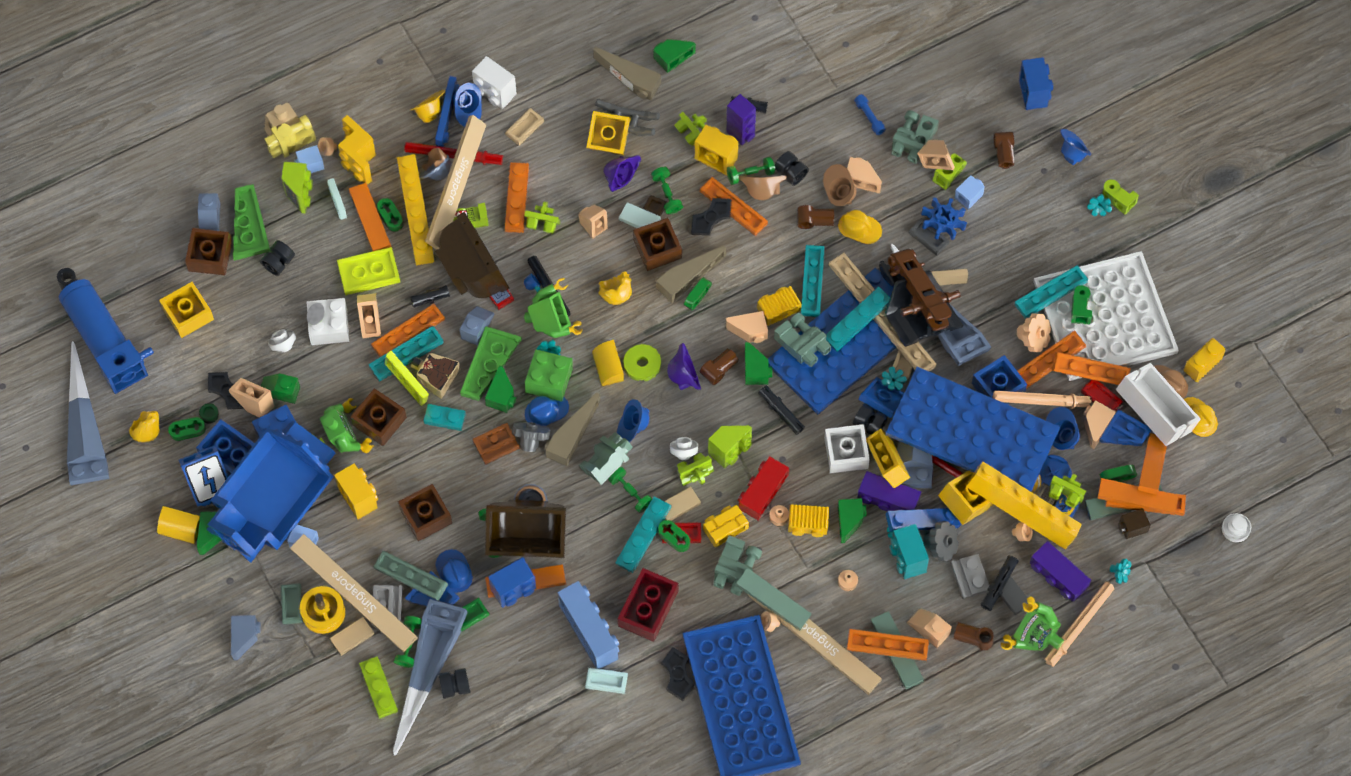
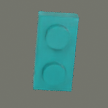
M428 404L424 424L462 431L466 412L464 410Z

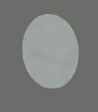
M315 303L309 308L307 312L309 324L317 325L322 321L325 309L321 303Z

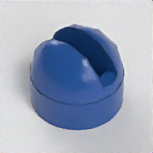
M533 274L528 275L524 279L525 288L528 290H534L536 285L540 286L539 281Z

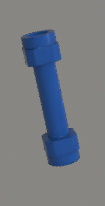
M863 94L858 95L854 99L858 109L863 110L871 122L873 132L876 135H881L886 130L884 124L875 117L868 106L867 98Z

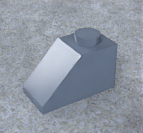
M217 193L199 194V229L219 231L221 203Z
M478 306L467 314L460 328L461 339L478 346L485 326H489L494 313Z
M255 615L231 616V655L233 660H238L258 640V634L261 633V623L257 621Z

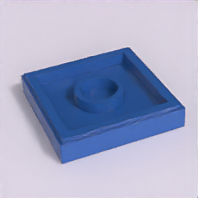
M876 377L860 394L858 400L892 418L904 392L896 388L893 391L888 390V385L883 386L882 379Z

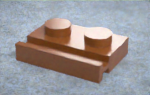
M508 423L472 439L485 465L520 449Z

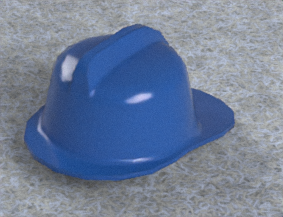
M473 83L461 85L453 95L456 119L464 127L471 115H474L479 120L481 119V91Z
M1061 129L1060 132L1064 138L1061 152L1066 161L1071 165H1075L1077 162H1081L1087 155L1092 154L1076 134L1067 129Z
M538 396L527 405L524 414L527 422L547 426L567 415L569 403L565 397L561 402L546 396Z
M636 399L630 400L626 404L618 424L617 434L630 443L637 433L647 428L650 419L649 409L642 407L641 403Z
M1066 407L1054 408L1046 418V421L1060 426L1053 446L1058 450L1074 449V446L1080 439V432L1072 411Z
M450 549L445 550L437 557L436 569L440 579L447 582L448 587L455 593L467 590L472 584L473 576L463 553Z

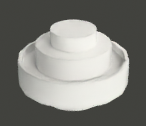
M281 329L272 335L268 345L272 351L284 353L292 348L296 336L292 330Z
M680 437L670 443V452L680 460H688L698 453V443L691 438Z
M1230 514L1222 523V533L1231 542H1242L1250 535L1251 523L1242 514Z

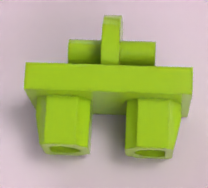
M681 112L679 114L681 119L674 126L681 134L689 128L692 132L684 138L691 146H694L695 140L701 133L698 128L703 130L707 118L704 115L698 117L697 114H694L692 116L694 121L692 122L684 112Z
M546 201L543 202L542 206H535V211H540L541 213L525 211L524 216L527 218L526 228L537 230L538 221L545 222L543 231L553 234L556 225H560L559 217L546 215L547 213H554V209L548 208V202Z
M702 453L694 456L693 463L688 465L687 462L682 461L677 464L680 481L683 486L699 481L701 485L705 483L704 477L714 472L709 455L705 457Z
M1073 474L1071 478L1064 475L1062 479L1054 475L1049 487V497L1058 500L1061 494L1066 495L1068 498L1065 504L1075 508L1079 502L1082 503L1086 490L1080 488L1081 483L1075 481L1076 474Z

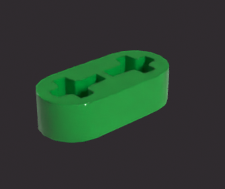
M388 198L381 199L377 204V209L385 225L392 232L401 230L403 219L393 201ZM384 205L389 207V213H387L385 208L383 209ZM392 217L398 222L397 225L391 222Z
M704 277L701 278L687 296L684 306L694 310L708 293L712 282Z
M199 417L173 422L168 428L170 437L175 441L199 437L206 431L205 423ZM194 424L199 425V430L194 429ZM176 428L180 429V434L178 435L175 433Z
M1125 465L1105 470L1099 476L1100 479L1123 482L1135 478L1137 472L1134 465Z
M670 520L660 522L658 526L659 536L676 551H687L690 547L689 536ZM663 527H671L670 531L673 535H671L668 531L664 533ZM676 537H677L680 541H682V540L684 539V540H685V545H683V544L678 545V540L676 539Z

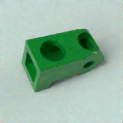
M1079 285L1074 290L1071 323L1090 325L1092 310H1087V304L1091 292L1084 285Z

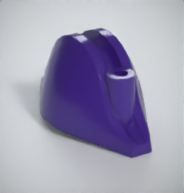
M640 155L620 156L605 165L603 172L607 182H609L610 191H616L631 181L641 161Z
M681 343L677 354L668 364V376L672 382L678 384L680 390L690 386L700 390L701 386L685 344Z

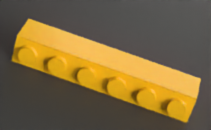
M413 154L397 157L416 266L435 263L432 246L425 242L429 228L416 156Z
M983 461L974 471L966 485L973 492L1022 523H1025V525L1063 549H1066L1072 543L1082 526L1075 519Z

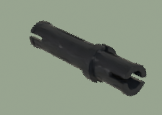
M767 385L760 389L758 394L769 404L768 407L774 410L796 435L801 433L805 426L783 404L782 399L777 397Z
M1008 555L993 584L989 585L988 593L980 604L985 610L991 611L998 597L1002 596V590L1019 562L1017 558Z

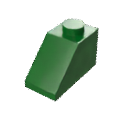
M667 39L655 46L653 56L656 62L668 73L696 53V44L693 41Z
M745 342V385H768L769 378H772V366H768V359L749 342Z
M499 365L485 397V402L488 407L508 413L509 408H513L516 397H514V389L503 366Z
M279 373L263 377L261 387L271 391L272 399L295 404L300 390V383L297 377Z
M862 498L838 500L841 543H845L863 524V517H867L866 505H862Z
M200 511L197 540L199 555L206 554L222 540L220 537L207 531L208 523L217 512Z

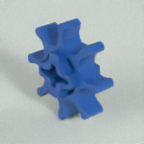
M935 197L931 203L934 209L922 208L921 215L927 216L930 219L923 222L922 228L933 227L936 230L935 239H939L940 233L946 232L950 235L951 240H954L957 234L954 228H959L962 231L966 228L967 222L958 219V217L964 216L966 209H953L951 207L953 198H949L947 205H941Z

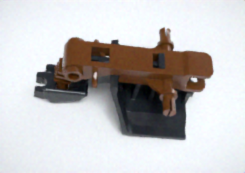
M908 248L890 254L887 258L889 265L885 264L883 260L880 261L879 268L883 278L891 286L894 285L885 314L904 347L915 344L918 340L932 335L936 336L944 331H953L963 327L962 322L949 304L951 300L961 297L959 290L950 293L943 292L930 270H923L922 266L925 263L918 262L913 249Z

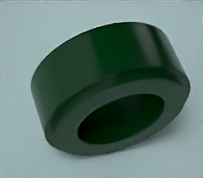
M207 403L200 408L199 416L204 423L210 424L218 419L219 411L214 404Z

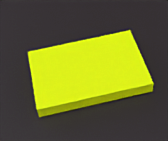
M392 247L337 260L345 296L400 283Z
M392 351L386 354L384 364L420 406L425 404L429 396L427 391Z

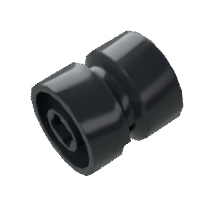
M791 151L782 154L774 165L775 170L780 175L787 176L786 180L792 186L799 184L809 172V168L802 161H798V158Z
M276 240L271 246L270 252H266L261 258L260 263L271 274L279 276L285 269V264H289L295 257V253L288 245Z
M864 403L858 410L852 424H864L866 433L872 435L879 429L883 430L888 416L879 411L875 413L874 408Z
M466 668L457 669L454 671V674H451L449 671L438 673L443 699L454 697L456 692L459 695L471 693Z

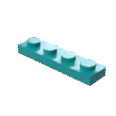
M806 245L801 314L803 316H820L825 246Z
M1077 265L1018 299L1014 305L1026 319L1031 314L1037 313L1073 292L1077 286L1085 285L1088 283V278Z
M880 287L875 289L826 334V340L830 346L838 352L887 307L890 297Z
M431 326L393 349L392 352L404 366H407L413 362L415 357L420 358L443 344L444 341L435 327ZM386 354L368 364L379 382L393 374L384 364Z
M655 496L653 497L617 558L616 565L631 573L635 571L655 537L660 522L664 521L672 508L670 504Z

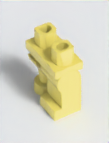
M306 115L301 116L299 122L291 126L281 124L278 129L276 126L271 128L272 134L264 138L268 145V151L273 158L280 154L286 158L289 156V153L295 152L316 140L312 125Z

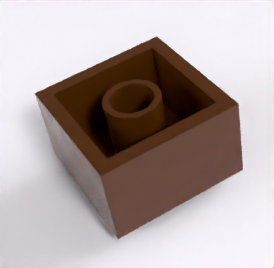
M668 217L633 230L634 243L647 271L682 259V248Z
M192 228L185 259L188 271L226 276L232 246L230 233Z
M374 388L352 414L351 421L355 428L381 446H384L407 417L405 408Z
M433 484L398 501L400 511L417 541L453 524L451 515Z

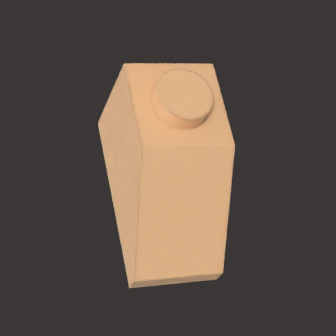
M928 140L917 153L924 168L953 170L955 168L944 140Z
M850 157L847 169L850 172L855 187L880 193L882 181L870 163L859 157Z
M595 204L584 208L579 214V223L592 239L608 229L606 210Z
M376 293L357 295L362 338L381 336Z
M763 311L726 318V329L745 341L760 343L768 339V329Z
M240 378L229 389L231 395L248 413L259 418L268 414L274 408L270 390L243 378Z
M1096 400L1092 406L1088 405L1083 414L1086 416L1084 426L1090 446L1093 449L1099 443L1102 434L1116 413Z
M921 608L907 622L925 639H929V642L936 648L946 640L952 628L937 614Z

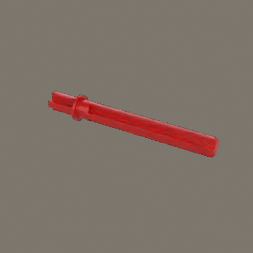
M406 142L404 146L405 152L428 155L434 148H439L452 159H454L457 149ZM486 150L484 152L477 151L474 162L483 163V165H486V163L502 165L503 155L487 153Z

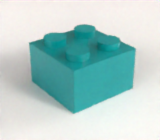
M916 524L893 530L889 548L891 555L896 556L898 573L902 574L904 579L926 573L929 557Z

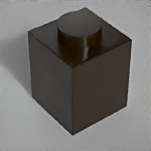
M1143 508L1121 515L1118 523L1119 531L1125 535L1126 540L1148 533L1151 526Z

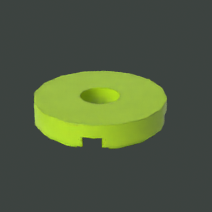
M635 345L624 356V370L630 378L636 381H649L660 372V354L650 345ZM641 359H644L648 362V364L646 366L641 367L637 364V362Z

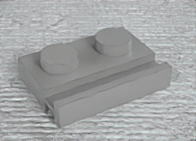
M979 554L951 561V567L963 599L988 593L989 583Z
M373 585V597L401 622L402 585Z

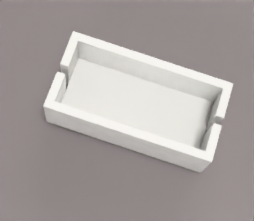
M1151 363L1139 368L1138 371L1136 370L1126 375L1116 388L1117 392L1165 446L1191 433L1201 420Z

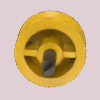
M318 586L310 589L302 597L300 613L304 624L309 630L318 634H327L341 626L345 618V607L340 594L336 590L327 586Z

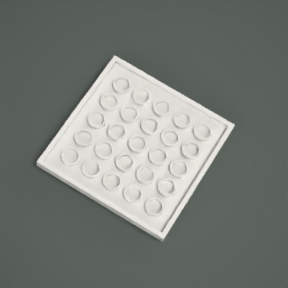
M1142 251L1079 267L1088 278V283L1084 286L1088 287L1091 292L1087 304V310H1092L1090 325L1071 323L1074 291L1043 309L1046 319L1050 322L1055 344L1074 330L1086 344V347L1074 356L1127 367L1178 354L1179 351ZM1068 270L1034 278L1035 288L1041 287ZM1066 374L1069 381L1082 378Z

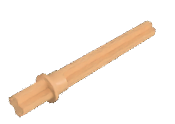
M994 391L992 396L993 399L1003 403L1066 406L1070 409L1075 407L1087 408L1091 404L1089 396H1076L1073 393L1070 395Z
M1104 582L1061 637L1064 639L1062 646L1058 650L1053 647L1044 660L1048 665L1050 664L1054 667L1062 655L1067 654L1066 650L1114 590L1111 583Z

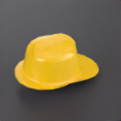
M443 89L432 94L410 110H414L417 116L425 123L436 119L441 111L439 97L446 90Z
M853 210L844 214L838 223V228L842 235L860 243L873 244L882 235L880 223L860 210Z
M1188 397L1183 399L1201 419L1192 432L1201 437L1212 435L1218 426L1213 409L1198 398Z

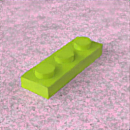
M378 656L359 663L379 719L398 712Z

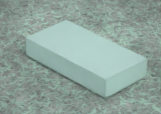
M334 178L329 179L327 184L339 219L347 218L345 207Z
M626 203L619 216V221L635 228L661 220L660 216L630 203Z
M588 667L585 688L625 694L628 673Z

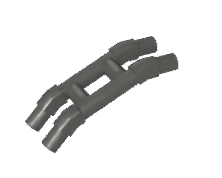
M599 99L596 100L595 106L602 108L604 111L621 116V114L631 116L628 133L637 136L655 135L654 128L638 127L637 123L639 118L647 121L659 120V113L633 110Z

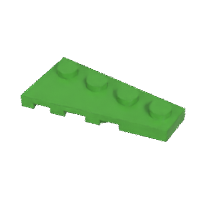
M254 184L235 188L234 261L270 252Z
M485 326L460 395L479 401L491 385L499 365H505L522 341V337Z

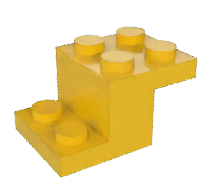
M346 115L342 119L345 139L338 144L341 165L346 170H351L359 182L362 181L368 185L372 182L368 162L376 156L373 138L352 118Z

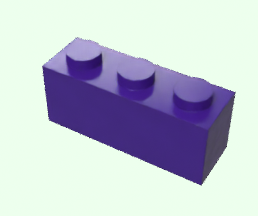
M739 94L727 105L726 132L735 137L738 143L743 146L755 137L756 107Z
M866 471L858 490L857 498H862L863 503L874 504L883 511L916 510L921 491L902 484L893 488L884 477Z
M1048 541L1031 556L1030 564L1032 569L1036 573H1041L1047 583L1059 589L1060 594L1067 600L1070 599L1074 602L1091 583L1090 578Z

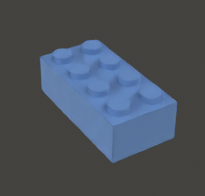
M579 581L558 592L559 606L596 669H602L618 660L619 642L614 634L610 635L608 631L609 625L604 618H600L598 614L600 611L596 603H591L589 599L590 594L586 586H581Z

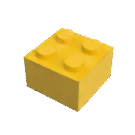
M593 111L586 148L624 155L630 118Z
M705 125L695 140V159L727 176V167L733 166L738 159V141L735 137L720 132L716 127Z
M193 282L159 300L164 313L180 338L214 320L211 309Z
M354 463L334 475L338 490L358 520L378 508L376 502L378 497L375 494L377 492L372 483L368 484L367 476L362 468L358 469Z
M971 471L950 481L938 495L962 525L986 512L993 505L966 487L973 474Z

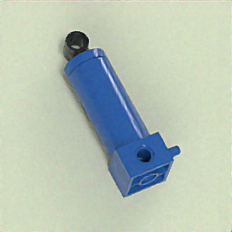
M70 268L61 269L57 273V281L62 289L58 296L59 301L96 359L102 375L114 394L147 377L148 373L143 359L154 353L152 348L149 347L139 353L129 339L126 340L91 282L85 279L78 280L75 272Z

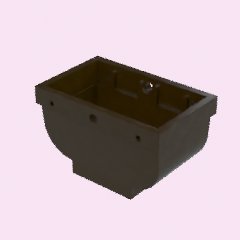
M465 211L456 216L458 219L447 225L441 232V248L435 252L460 294L469 292L476 298H488L500 291L504 292L510 289Z
M509 500L508 502H495L487 505L485 555L564 558L566 508L559 504L548 503V501Z

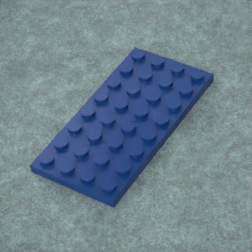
M875 267L865 278L874 289L880 287L891 297L894 285L891 286ZM848 290L808 325L810 327L816 326L821 332L823 331L827 334L860 303ZM872 320L838 352L832 347L831 351L824 356L819 351H816L814 354L818 357V361L812 367L804 362L800 364L783 346L768 358V366H772V371L818 415L897 347L878 324Z
M916 367L886 431V435L973 473L983 461L1032 492L1060 430V426L920 367Z
M760 615L683 633L685 647L720 776H759L800 766L799 754Z

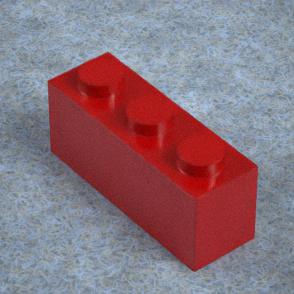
M770 456L767 461H762L758 468L759 473L756 477L752 476L748 483L749 488L746 492L743 491L737 500L739 502V509L758 521L789 476V467Z

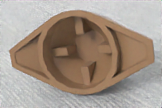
M739 176V180L746 185L749 194L757 200H767L773 195H780V183L787 178V176L763 178Z

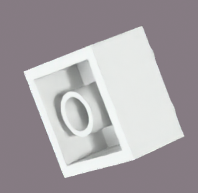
M487 56L472 71L473 82L479 87L481 96L486 97L492 105L503 109L516 95L515 76Z
M345 298L307 301V312L315 303H321L325 309L324 317L320 323L311 325L308 322L311 345L349 342L348 314Z
M864 424L825 429L824 439L830 473L869 468L870 459Z

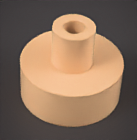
M320 138L318 142L320 155L331 156L334 150H337V144L334 143L332 138Z
M782 505L774 506L770 510L769 518L771 523L776 526L785 525L789 520L788 509Z
M1019 522L1016 528L1012 529V534L1020 542L1030 541L1033 530L1025 525V523Z
M852 570L841 572L838 578L839 587L845 591L854 590L858 584L857 574Z
M765 611L761 614L760 618L764 631L772 632L776 627H779L780 620L777 619L775 613Z

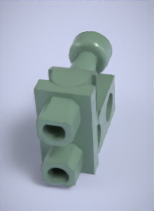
M909 110L904 116L906 120L904 126L899 127L893 137L892 155L901 157L903 151L909 153L907 160L916 164L920 159L917 153L928 140H932L938 129L939 120L923 115L915 132L911 129L913 124L918 123L920 115Z
M797 313L790 322L787 320L774 330V339L795 357L800 364L804 362L812 367L818 361V357L814 353L819 351L824 356L831 351V346L826 340L827 335L823 331L821 332L816 326L810 327L804 322L805 317L801 313ZM799 327L803 334L800 336L793 328Z
M616 432L609 438L603 435L599 439L601 442L594 446L595 454L588 462L583 461L579 465L588 476H591L601 485L623 462L629 460L626 454L633 448L628 440L622 439Z
M729 535L715 568L714 586L723 589L726 582L733 585L730 592L740 596L743 590L735 584L747 568L753 571L754 562L760 559L762 551L755 546H748L746 550L748 557L743 564L739 561L745 550V541Z

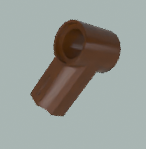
M1013 131L994 132V148L997 149L998 167L1008 169L1015 164L1013 151L1014 133Z
M810 205L799 206L797 208V226L801 229H811L814 226H834V209H814Z
M727 348L713 361H707L699 372L712 385H716L723 379L725 373L739 362V359L732 350Z
M958 622L954 640L975 645L981 650H989L993 646L994 634L988 627L978 628ZM987 636L990 640L983 642L980 640V637Z

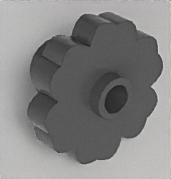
M518 422L513 424L511 433L514 436L521 437V450L536 452L540 440H549L551 429L532 422Z
M948 521L936 522L935 529H931L929 533L925 534L923 544L925 548L930 550L933 558H938L939 561L952 560L953 554L957 553L959 545L956 539L958 532L955 526L950 525Z

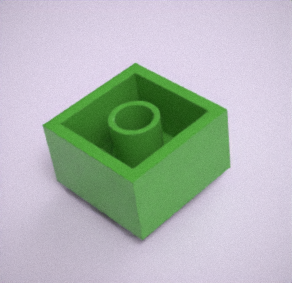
M535 350L525 380V393L546 396L562 402L573 370L572 358Z

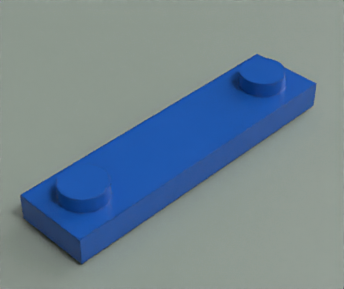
M450 76L448 79L435 137L436 146L444 147L445 143L449 141V132L447 131L453 109V95L460 87L454 76Z
M949 508L897 510L885 513L890 532L916 524L918 530L935 529V523L940 521H948L955 528L961 526L960 521Z

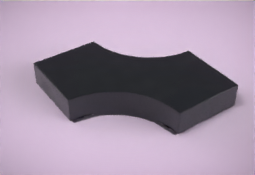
M713 198L711 205L706 211L692 216L691 234L710 236L713 227L718 222L731 218L732 200Z
M228 372L208 373V392L221 396L226 402L227 410L244 409L229 392V389L234 384L229 380Z
M672 647L661 664L667 669L670 676L667 691L684 701L694 687V682L689 679L686 673L689 657Z

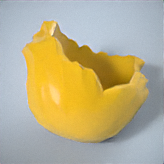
M624 271L617 275V277H613V279L600 281L598 283L600 285L598 294L611 305H619L626 302L632 293L629 274Z
M142 411L138 420L133 421L132 426L129 428V433L135 441L144 443L155 440L160 430L158 412Z

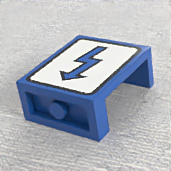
M215 445L179 459L197 507L211 504L210 500L228 478Z

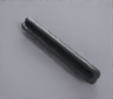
M537 256L529 257L528 264L542 287L545 288L553 284ZM563 300L567 315L569 317L571 315V312Z

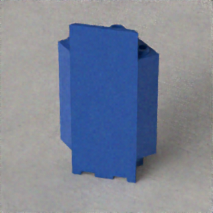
M291 421L283 432L267 427L210 500L219 510L208 523L207 531L220 537L223 540L222 542L234 551H239L250 563L264 545L278 550L334 476L329 472L330 468L327 464L336 454L335 451L295 421Z

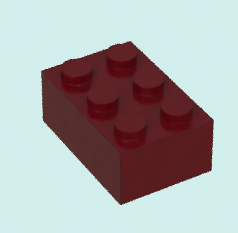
M642 568L618 617V627L654 642L679 592V583Z

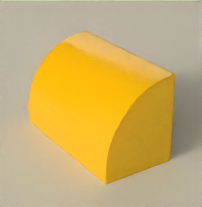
M614 340L604 342L595 347L592 354L601 386L624 381V373Z
M163 506L158 520L157 532L163 536L195 544L198 537L200 516Z

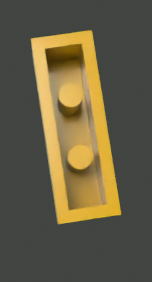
M882 429L866 438L883 477L893 488H896L910 478L893 441Z

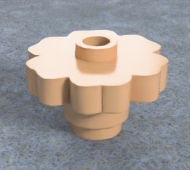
M1031 314L1030 318H1026L1025 323L1018 326L1017 337L1024 342V346H1027L1030 352H1042L1043 348H1047L1050 342V322L1048 319H1045L1044 314Z

